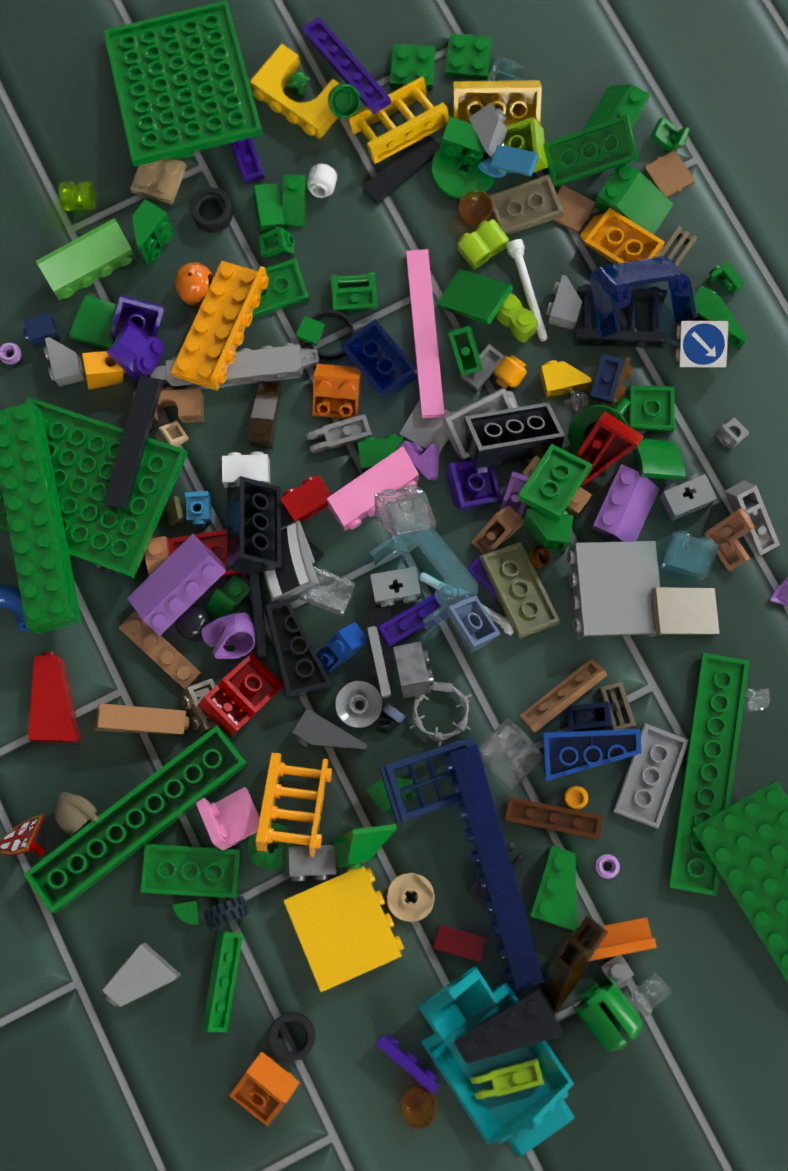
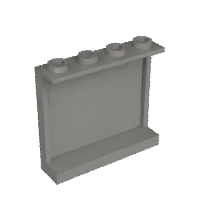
M656 541L575 543L569 547L567 562L571 568L569 585L573 590L571 607L575 612L573 630L577 634V639L588 636L642 634L658 636L655 630L651 590L652 588L660 587Z

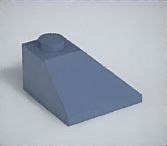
M476 595L446 608L459 637L469 653L483 648L501 635Z

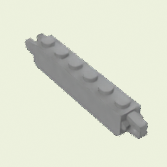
M286 343L282 347L274 348L272 346H263L257 350L240 349L236 352L233 364H230L227 369L226 381L220 387L300 378L303 374V369L319 364L317 349H300V345H295L294 343ZM177 357L166 360L165 366H157L150 374L151 378L161 379L164 382L163 385H169L170 388L175 390H184L185 387H196L201 390L210 389L172 377L170 372Z

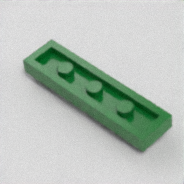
M218 931L202 1026L204 1031L227 1032L243 933Z

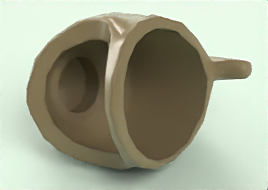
M61 792L56 803L55 819L64 832L74 836L89 823L98 820L96 816L98 810L90 801L82 796Z

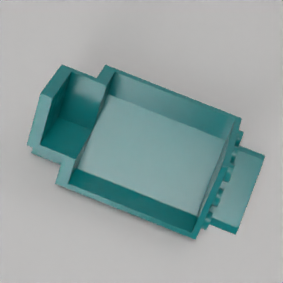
M473 966L460 978L453 980L440 989L438 993L419 1004L420 1011L433 1029V1032L424 1038L421 1043L486 1144L489 1145L496 1141L501 1144L507 1140L517 1157H520L575 1118L564 1101L569 1095L567 1091L574 1083L546 1041L471 1064L465 1063L454 1044L455 1037L517 999L507 982L491 990L477 967ZM538 1059L544 1084L498 1097L495 1095L476 1099V1092L494 1087L492 1080L472 1084L471 1077L526 1060Z

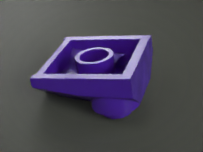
M126 320L124 327L110 349L107 350V353L138 383L140 376L148 377L154 371L164 354V346L160 339L149 337L133 322Z
M472 460L450 463L447 466V481L453 504L458 510L466 511L471 507L503 501L493 466L475 469Z

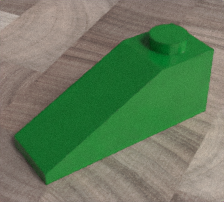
M701 285L683 315L692 321H729L728 343L741 349L747 340L745 333L722 298L713 289L705 288Z

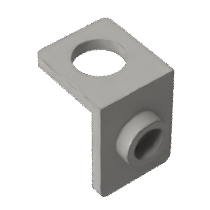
M732 418L726 425L722 424L715 433L721 444L727 446L730 451L749 434L748 430L736 418ZM729 428H738L740 436L737 437Z

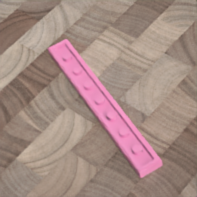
M428 249L406 251L421 416L422 418L444 417Z

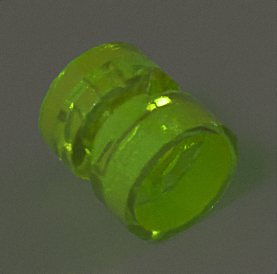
M79 181L77 185L73 182H60L59 201L62 211H76L77 207L82 211L95 210L96 196L93 182Z

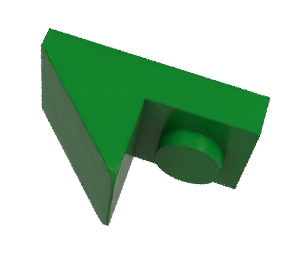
M234 574L221 590L218 588L215 590L205 610L215 619L230 615L251 593V588Z

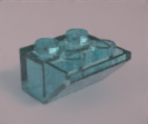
M685 531L673 532L665 542L659 568L704 580L710 572L720 544L713 543L714 540L707 537H700V539L691 537V534Z

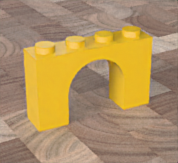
M281 44L251 79L252 94L257 100H263L268 103L270 108L276 113L280 112L285 115L290 123L301 126L306 134L315 136L320 140L338 118L330 111L327 100L332 88L340 83L332 79L320 95L312 101L299 103L290 100L283 93V90L290 80V75L296 73L300 68L298 54Z

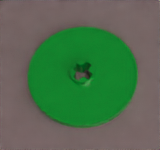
M440 148L433 157L431 165L433 180L443 193L454 199H477L490 190L495 180V177L483 173L478 168V163H470L458 156L447 155L445 152L440 151ZM486 151L484 152L482 161L490 158V155ZM462 166L463 169H468L467 173H465L464 170L460 171V167Z

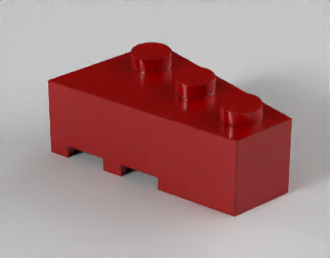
M604 412L576 454L577 457L593 464L591 471L581 486L586 485L605 471L607 467L637 447L644 436L609 413Z

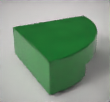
M197 900L173 905L176 915L183 922L190 925L201 924Z

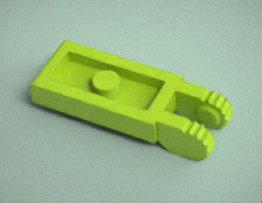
M537 1058L489 1070V1073L471 1077L472 1084L492 1080L494 1087L476 1092V1099L495 1095L498 1097L544 1084Z

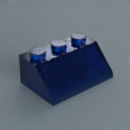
M376 319L340 345V348L381 397L399 392L417 379V368Z

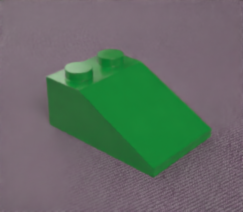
M624 164L616 167L599 192L595 208L603 213L612 208L654 235L674 204L642 173Z

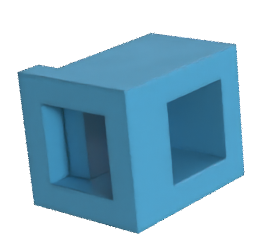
M185 492L186 518L188 523L194 527H204L206 523H212L211 496L209 492ZM201 506V510L196 512L194 507Z

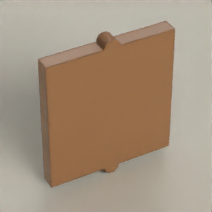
M676 150L664 157L659 156L656 161L644 167L656 188L666 197L677 192L681 193L682 189L695 183V179Z
M562 185L557 196L564 211V216L556 218L554 221L579 233L584 223L589 221V215L596 202Z

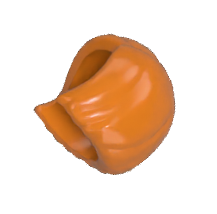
M187 263L176 273L174 281L176 292L186 304L200 307L202 304L200 301L205 297L209 288V280H213V275L206 266L200 263Z

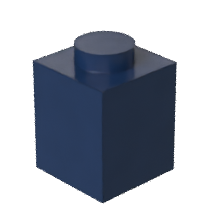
M49 312L24 320L26 329H23L25 339L27 342L31 341L35 348L46 345L45 338L48 337L55 341L61 340L55 320Z

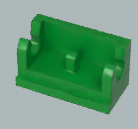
M278 184L254 185L252 198L259 235L279 227H284L285 221Z

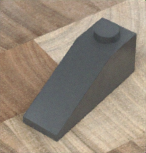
M308 708L292 732L297 736L295 740L305 747L311 744L314 747L366 751L368 748L367 744Z

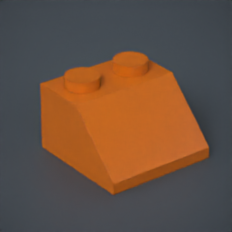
M261 1052L229 1096L268 1127L300 1082L291 1073L286 1072L276 1064L271 1057Z

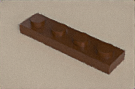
M509 797L504 821L599 839L603 815Z

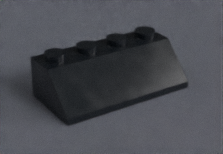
M549 402L464 416L467 450L475 469L532 459L535 456L543 457L551 444L562 448L565 434Z
M239 476L228 487L227 569L250 574L277 570L282 567L281 487Z

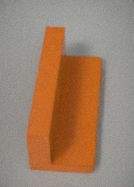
M640 918L602 926L608 933L589 961L657 948L655 938L651 936L648 919Z

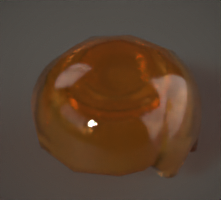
M470 191L461 197L458 205L459 216L464 222L471 225H479L486 221L493 210L492 200L484 191Z
M415 1086L407 1090L401 1099V1115L408 1121L409 1126L424 1129L432 1124L438 1110L434 1094L422 1086Z

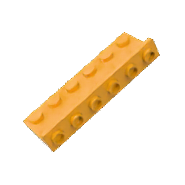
M221 261L170 372L172 377L218 391L221 384H224L227 378V369L235 360L237 346H240L243 342L246 326L249 327L252 322L253 310L258 308L260 304L261 292L268 286L269 277L266 274L265 267L260 266L259 270L255 271Z

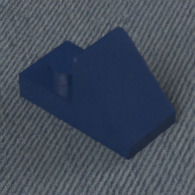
M609 701L567 707L569 730L603 729L612 726L611 703Z

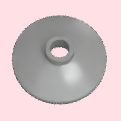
M354 681L346 684L339 691L335 702L336 711L339 718L345 724L355 728L367 727L378 719L382 710V698L379 691L370 683ZM357 701L364 703L362 709L355 708Z

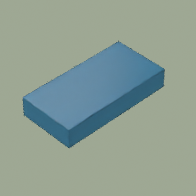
M497 145L490 166L493 169L532 176L539 155L536 152Z

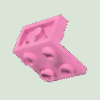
M246 787L216 803L211 804L205 798L196 802L212 843L223 851L258 831L260 816Z

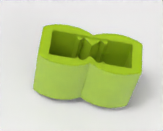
M494 219L486 220L478 225L475 232L471 234L466 233L459 239L457 250L474 270L491 257L506 248V244L509 243V238Z
M510 293L496 314V318L501 324L510 328L512 335L518 341L525 343L536 333L538 321L534 314L528 309L523 308L520 300Z

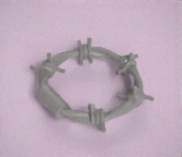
M434 681V684L430 685L433 691H453L457 694L461 704L456 705V707L463 705L464 709L462 721H459L458 725L454 722L452 723L457 727L452 733H437L438 727H435V733L426 731L421 721L425 715L418 717L417 713L419 702L424 698L429 700L425 694L414 696L412 722L414 725L409 728L417 727L429 738L437 742L439 741L438 747H441V740L457 735L466 728L469 731L471 730L466 724L469 711L468 697L472 695L465 696L452 686L453 683Z

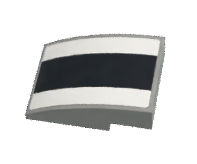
M299 520L281 528L282 567L277 570L264 571L273 601H284L319 584L313 567L315 560Z

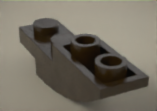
M589 916L585 917L573 936L568 935L553 958L540 987L555 1012L559 1011L584 975L582 969L608 933Z

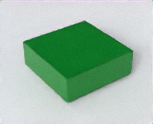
M304 316L296 333V338L317 346L326 327L325 323Z

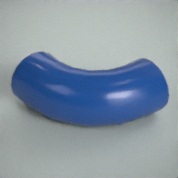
M0 584V607L7 608L14 613L19 630L32 632L26 628L20 589Z

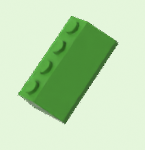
M114 218L36 260V263L57 298L61 300L62 298L72 296L75 291L81 288L89 287L95 280L109 276L115 269L129 265L136 257Z

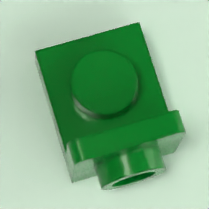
M281 227L258 235L261 256L264 258L286 252L289 255L295 253L293 235Z
M729 262L723 266H715L709 272L710 276L707 280L710 286L720 279L722 287L726 291H730L732 295L738 293L744 284V281Z

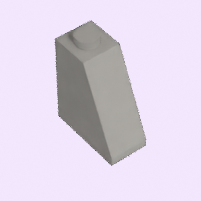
M143 943L102 991L106 994L105 999L110 1004L121 1007L178 979L181 974L150 946Z

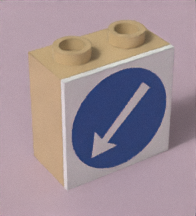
M681 321V325H677V339H681V346L676 349V362H680V367H727L729 321Z

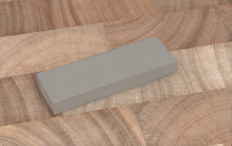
M368 627L382 699L389 698L391 691L377 627Z

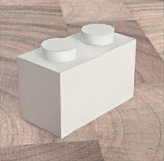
M260 451L251 452L250 455L231 452L228 453V456H222V483L225 488H228L239 476L270 484V460L268 454Z

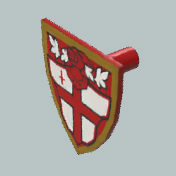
M41 814L32 817L5 834L0 839V853L13 856L31 850L37 857L42 856L45 850L34 838L45 815Z

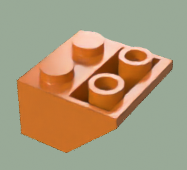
M317 364L313 381L312 416L341 419L358 416L362 368Z

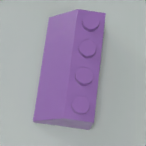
M191 534L127 599L142 620L160 636L226 572V565L194 534Z

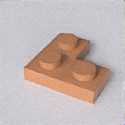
M743 508L738 509L704 533L729 572L750 559L738 541L740 537L755 528Z

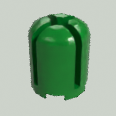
M607 977L610 982L601 987L597 983L590 987L580 996L583 1001L577 1007L573 1004L572 1008L605 1050L616 1051L623 1049L628 1044L598 1004L602 1002L623 1032L632 1041L639 1036L643 1023L641 1017L620 991L611 977Z

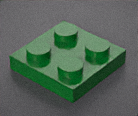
M450 33L445 77L488 81L492 37Z
M393 44L390 88H402L423 77L426 89L433 90L436 46Z

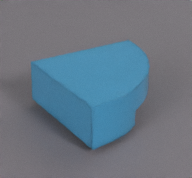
M491 157L480 162L478 168L483 173L491 177H503L508 173L493 169L490 166L492 162Z

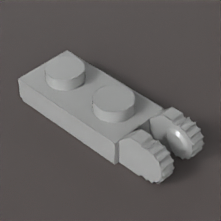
M366 414L325 425L321 429L306 434L307 440H315L324 435L326 438L325 442L311 446V453L322 452L328 448L330 450L372 437Z

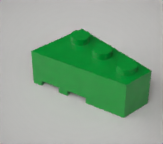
M549 846L529 916L573 931L577 930L576 854L555 846Z

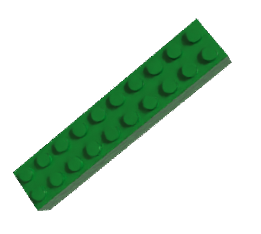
M32 401L0 410V482L26 628L36 634H42L82 622L42 410Z
M216 725L98 816L97 821L89 823L23 875L50 913H58L195 807L197 801L208 797L249 764L225 732Z

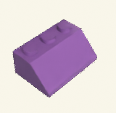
M621 464L590 532L613 542L636 541L659 488L647 477H640L638 471Z

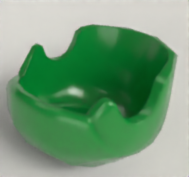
M339 84L333 87L328 94V107L336 117L349 118L355 115L360 107V94L350 84Z

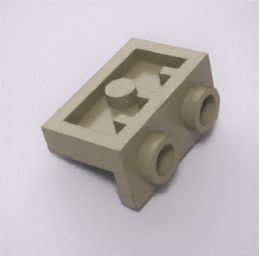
M213 679L187 687L182 693V704L185 709H188L191 715L192 727L195 731H198L200 736L217 725L198 706L202 698L215 687Z

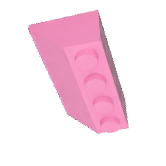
M402 446L327 498L330 511L345 531L349 528L351 530L357 528L362 523L361 520L368 515L369 517L374 516L381 510L380 507L382 505L393 503L399 498L398 494L405 489L410 491L418 484L419 473L405 448Z

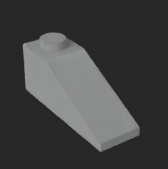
M742 481L725 490L733 513L743 508L755 526L746 535L758 555L761 556L779 546L780 543L757 485Z

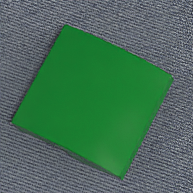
M86 295L72 325L70 338L107 350L110 349L116 339L109 337L115 304Z
M642 439L640 444L632 449L633 459L638 461L640 477L683 480L686 477L682 455L674 441Z

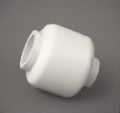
M327 164L314 165L310 170L307 180L309 191L318 198L330 196L334 191L337 181L336 171Z

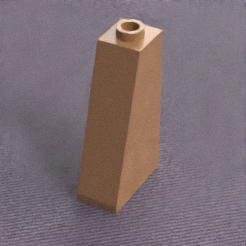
M100 703L96 710L94 731L181 736L184 734V730L188 731L189 717L186 716V711Z

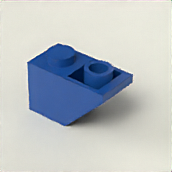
M354 622L339 630L316 655L320 659L325 671L329 674L357 653L369 639Z

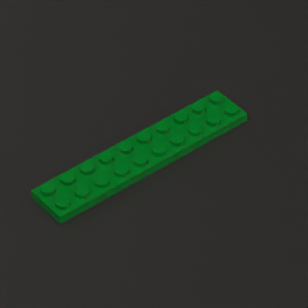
M709 653L701 654L668 882L669 888L712 896L718 895L720 873L692 827L730 806L750 663L748 660Z

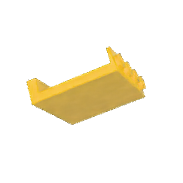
M362 865L361 869L349 871L283 900L321 992L402 956L401 950L404 949L399 935L394 937L391 928L395 925L390 913H384L381 906L385 904L380 890L375 892L372 882L376 880L371 868L366 869L364 865Z

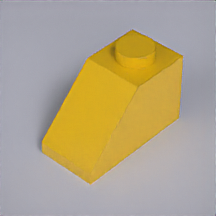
M548 361L541 366L539 373L545 398L587 390L592 382L591 377L564 361Z

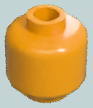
M514 355L503 357L494 369V375L497 377L495 382L505 389L508 386L517 388L527 374V370L524 368L526 364Z

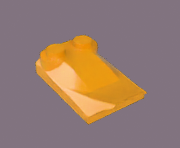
M609 208L604 214L594 216L580 234L584 244L622 268L631 279H640L646 274L665 244V241L612 208Z

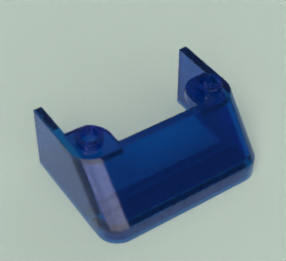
M666 256L602 266L595 269L591 273L590 282L600 336L605 337L621 332L617 309L629 305L631 302L630 287L668 281L675 323L696 318L697 312L689 277Z

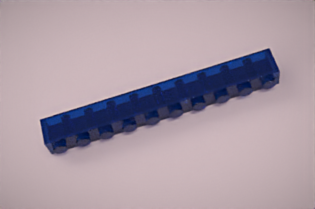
M478 744L447 752L448 757L445 758L448 771H453L455 781H452V787L455 795L460 796L462 803L458 805L461 818H466L468 827L465 828L468 842H472L475 851H472L471 855L475 866L479 865L481 875H478L481 889H486L488 896L484 901L488 913L493 914L495 921L491 923L494 936H499L501 946H498V952L501 960H505L508 970L504 971L508 985L512 984L516 990L543 983L544 978Z

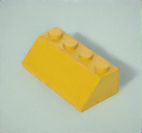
M540 80L453 82V118L471 124L469 118L491 103L496 110L500 108L504 113L506 120L503 122L506 126L534 117L540 124L542 93Z

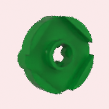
M272 822L271 828L274 831L291 833L282 824ZM256 832L249 837L247 848L248 854L256 866L272 871L283 868L282 847H296V844L274 841L275 844H278V848L274 849V853H269V849L267 851H259L256 846Z

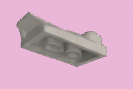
M502 388L457 411L449 412L443 417L446 433L460 459L464 460L470 457L467 450L464 416L519 407L512 391H506L505 388Z

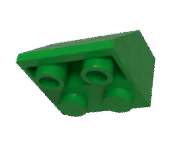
M145 199L132 215L136 245L145 264L149 266L152 261L159 257L163 246L172 240L174 230L167 213Z
M533 507L531 509L527 508L523 524L536 542L548 550L565 553L570 543L573 515H568V512L565 511L558 521Z

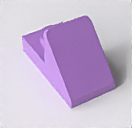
M404 441L398 447L401 448L403 446L413 464L428 480L435 481L438 478L439 445L431 444L424 451L416 442Z
M512 472L500 511L510 505L522 517L526 504L517 499L530 477Z

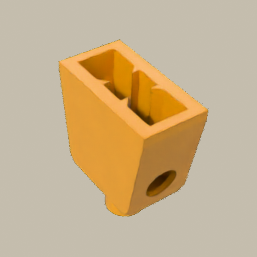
M107 351L82 353L88 390L124 382L123 373L127 372Z

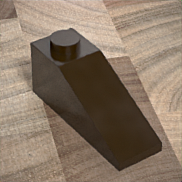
M259 382L248 433V441L251 447L273 449L281 384Z

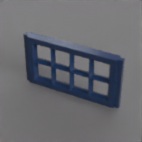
M473 736L379 767L396 823L490 791ZM463 748L468 765L455 770L450 752ZM445 754L450 772L436 776L431 759ZM427 761L432 778L418 782L413 765ZM408 767L413 784L399 789L394 771ZM470 770L475 787L462 791L456 774ZM452 776L457 793L444 798L438 781ZM434 783L439 800L425 804L420 787ZM415 789L420 806L406 811L401 793Z

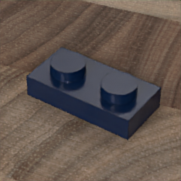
M602 354L590 393V399L607 404L612 403L624 360Z

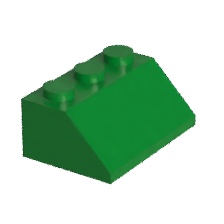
M632 84L609 86L583 129L627 114L633 130L646 109L650 94Z

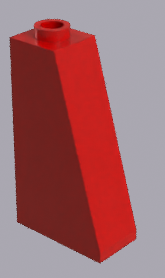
M42 652V656L34 655L28 740L34 742L81 743L64 660L56 656L55 652Z

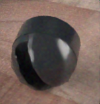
M387 714L380 715L375 722L377 730L381 733L391 732L394 727V720ZM390 721L391 725L379 726V722Z

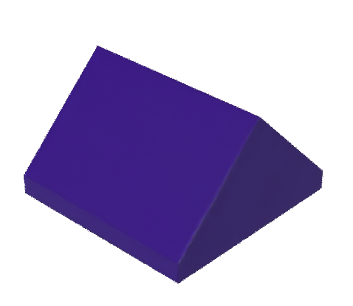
M120 295L115 304L109 337L117 338L126 320L133 322L149 337H156L164 307Z

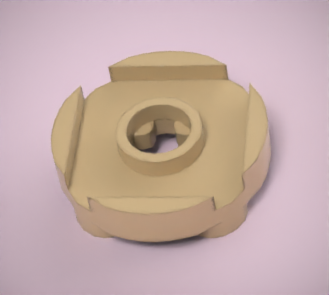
M407 873L398 876L390 884L387 900L389 909L397 918L412 922L422 920L431 912L435 896L431 883L424 876ZM407 891L410 893L415 891L417 893L415 897L416 903L405 902L407 897L405 893Z

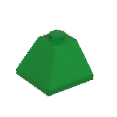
M396 824L353 829L333 839L338 868L347 867L348 871L361 869V864L370 861L397 829Z

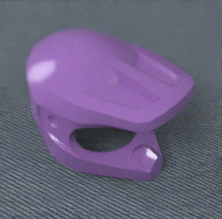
M234 613L218 618L201 629L203 640L208 646L215 647L213 654L218 659L243 657L253 649L255 644V627L251 617L246 613ZM223 646H232L236 650L229 652Z

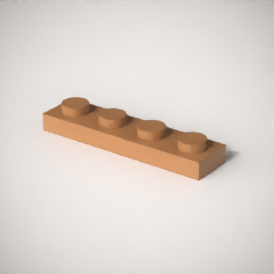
M135 611L119 627L123 633L184 689L190 687L202 675L161 635L159 636L146 624Z
M591 658L519 715L520 718L534 733L605 678L607 676L606 671Z

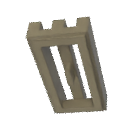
M678 226L654 262L672 275L698 238L695 235H689L690 232L687 230L686 232L683 231V228ZM678 236H681V239L665 262H662L661 260ZM685 240L689 241L676 262L670 267L669 263Z
M622 681L599 687L603 702L609 701L606 691L609 690L620 726L616 725L611 709V729L635 727L636 724ZM617 687L629 723L627 724L624 722L614 688Z

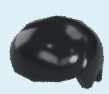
M192 605L175 621V628L184 638L192 642H198L203 640L201 629L213 621L211 615L206 610Z

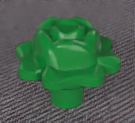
M304 72L293 73L290 75V82H288L287 87L297 89L298 95L307 93L305 86L311 77H306Z

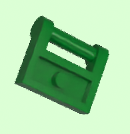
M375 271L363 275H331L333 310L341 313L378 310ZM369 283V286L339 289L338 286Z

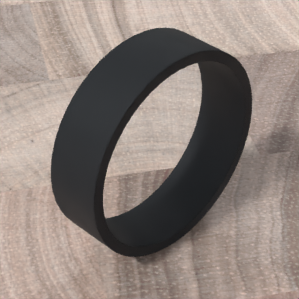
M324 310L315 314L312 319L319 321L323 318L335 317L343 320L352 332L350 342L340 352L325 354L318 351L319 359L334 361L343 358L352 349L355 340L354 328L350 319L345 314L336 310ZM307 342V346L309 349H315L310 343Z

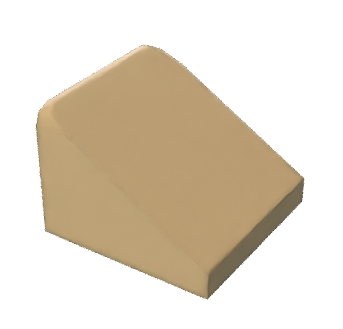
M177 420L159 427L155 434V438L158 441L176 447L189 439Z

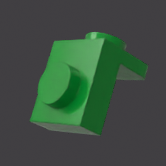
M662 117L658 120L650 138L668 152H671L685 145L690 129L687 126L679 129Z

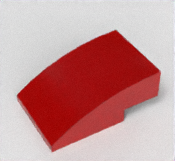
M251 653L206 694L198 706L231 738L283 688V684Z

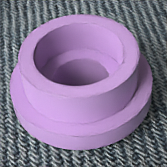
M5 343L1 346L0 359L3 363L13 365L21 359V349L15 343ZM10 352H14L12 357H8Z
M605 854L597 859L595 869L598 875L610 879L618 874L620 865L613 855ZM605 862H609L611 864V869L609 871H605L603 869V864Z

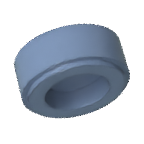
M388 702L383 707V711L398 723H401L406 717Z

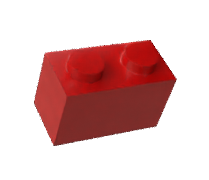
M320 475L308 477L302 482L303 485L296 489L291 488L283 493V497L280 498L293 522L299 520L300 523H303L329 507L327 498L332 494Z

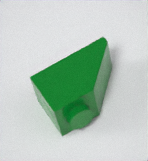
M283 174L282 209L285 221L284 227L305 228L306 176Z
M471 324L449 330L448 335L461 376L483 370Z

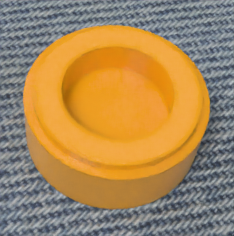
M572 786L566 790L564 802L570 809L579 810L586 806L588 794L584 788Z

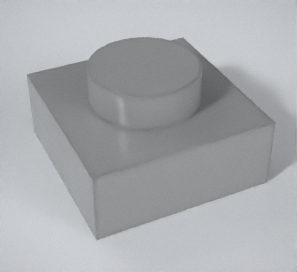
M622 955L614 956L600 966L605 976L611 977L617 986L634 975Z

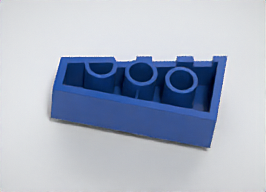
M640 729L544 732L546 781L641 754Z

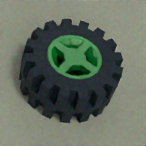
M243 896L233 898L203 911L209 931L230 924L250 914Z

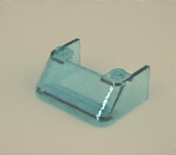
M423 524L396 532L373 549L370 555L373 563L377 566L396 551L408 553L418 546L445 581L435 591L436 600L441 607L423 620L425 630L430 632L450 617L446 608L475 595L477 596L479 589L477 581L432 526Z

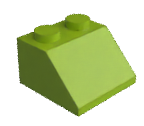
M531 117L506 126L507 132L502 146L536 152L539 156L533 172L548 168L543 144L545 143L544 131L537 120Z

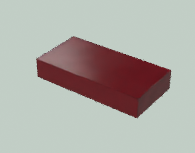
M440 924L434 949L480 962L486 937Z

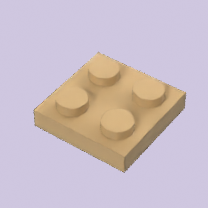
M167 158L139 165L130 188L131 192L173 205L187 167L186 163Z

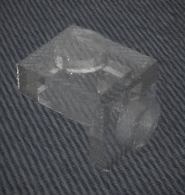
M654 972L634 989L630 999L639 1012L649 1016L653 1008L671 994L672 989Z

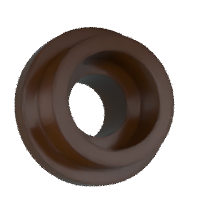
M535 546L530 551L529 559L534 568L542 569L549 564L551 556L548 549L542 546Z

